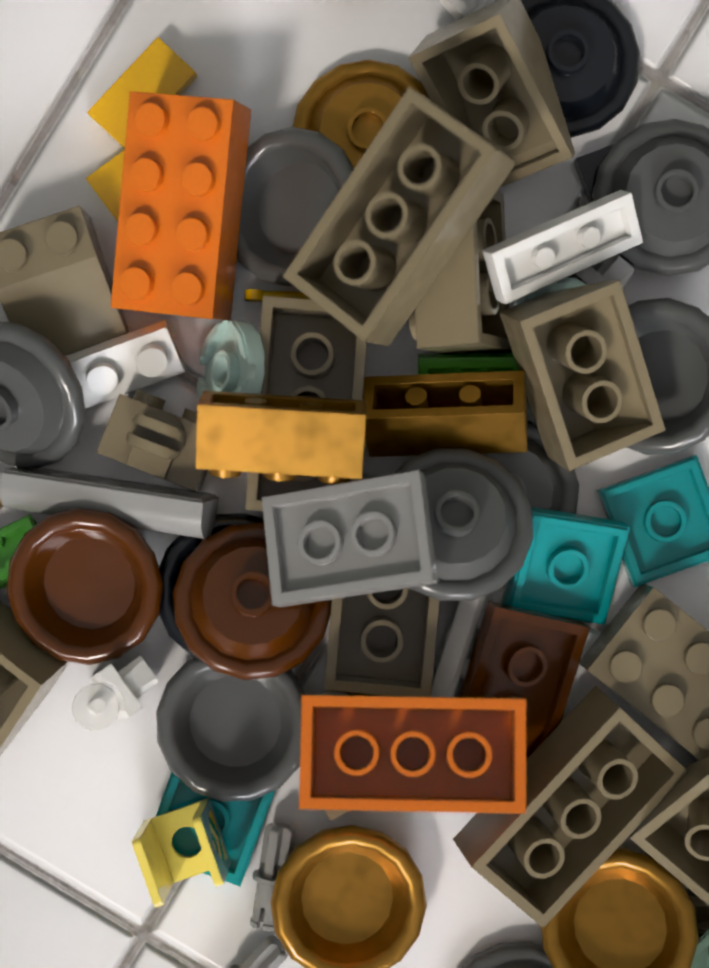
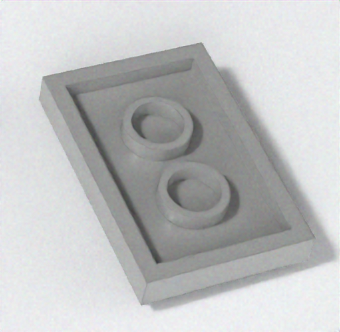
M420 470L261 497L273 606L286 607L438 583L425 474Z

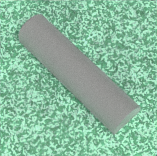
M14 467L5 469L4 472H1L0 500L2 505L9 509L47 515L76 508L111 513L137 529L206 539L211 535L217 516L219 497L212 493L46 468Z

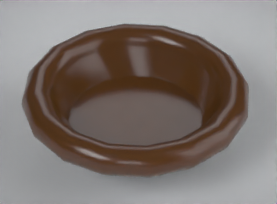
M76 508L48 515L24 534L9 562L6 591L15 621L35 646L61 661L93 665L121 658L145 640L160 613L163 581L155 553L136 528L111 513Z
M262 522L229 525L208 536L206 539H202L183 561L173 590L175 624L189 651L213 671L242 680L277 677L303 663L324 638L331 615L332 599L286 607L272 605L265 527Z

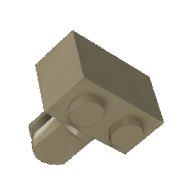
M136 389L133 399L119 393L96 453L190 490L200 491L208 470L195 469L197 412L185 408L181 418L163 411L166 402L164 399Z

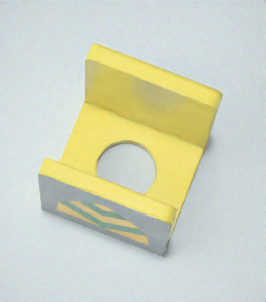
M210 798L144 820L132 839V845L155 908L165 904L173 883L210 871L215 887L225 883L231 858ZM183 827L195 829L201 845V850L197 854L183 856L174 849L172 839L178 829Z

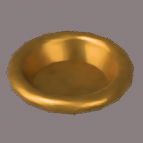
M370 59L340 64L312 83L296 107L292 127L321 132L344 149L355 168L408 87H411L428 99L430 97L422 82L398 65Z
M348 825L321 830L294 848L277 872L270 905L275 934L290 958L302 967L391 968L404 958L419 937L427 902L423 875L406 848L382 831Z
M617 848L544 928L541 927L543 949L553 968H691L699 941L695 907L682 883L651 856L627 848Z

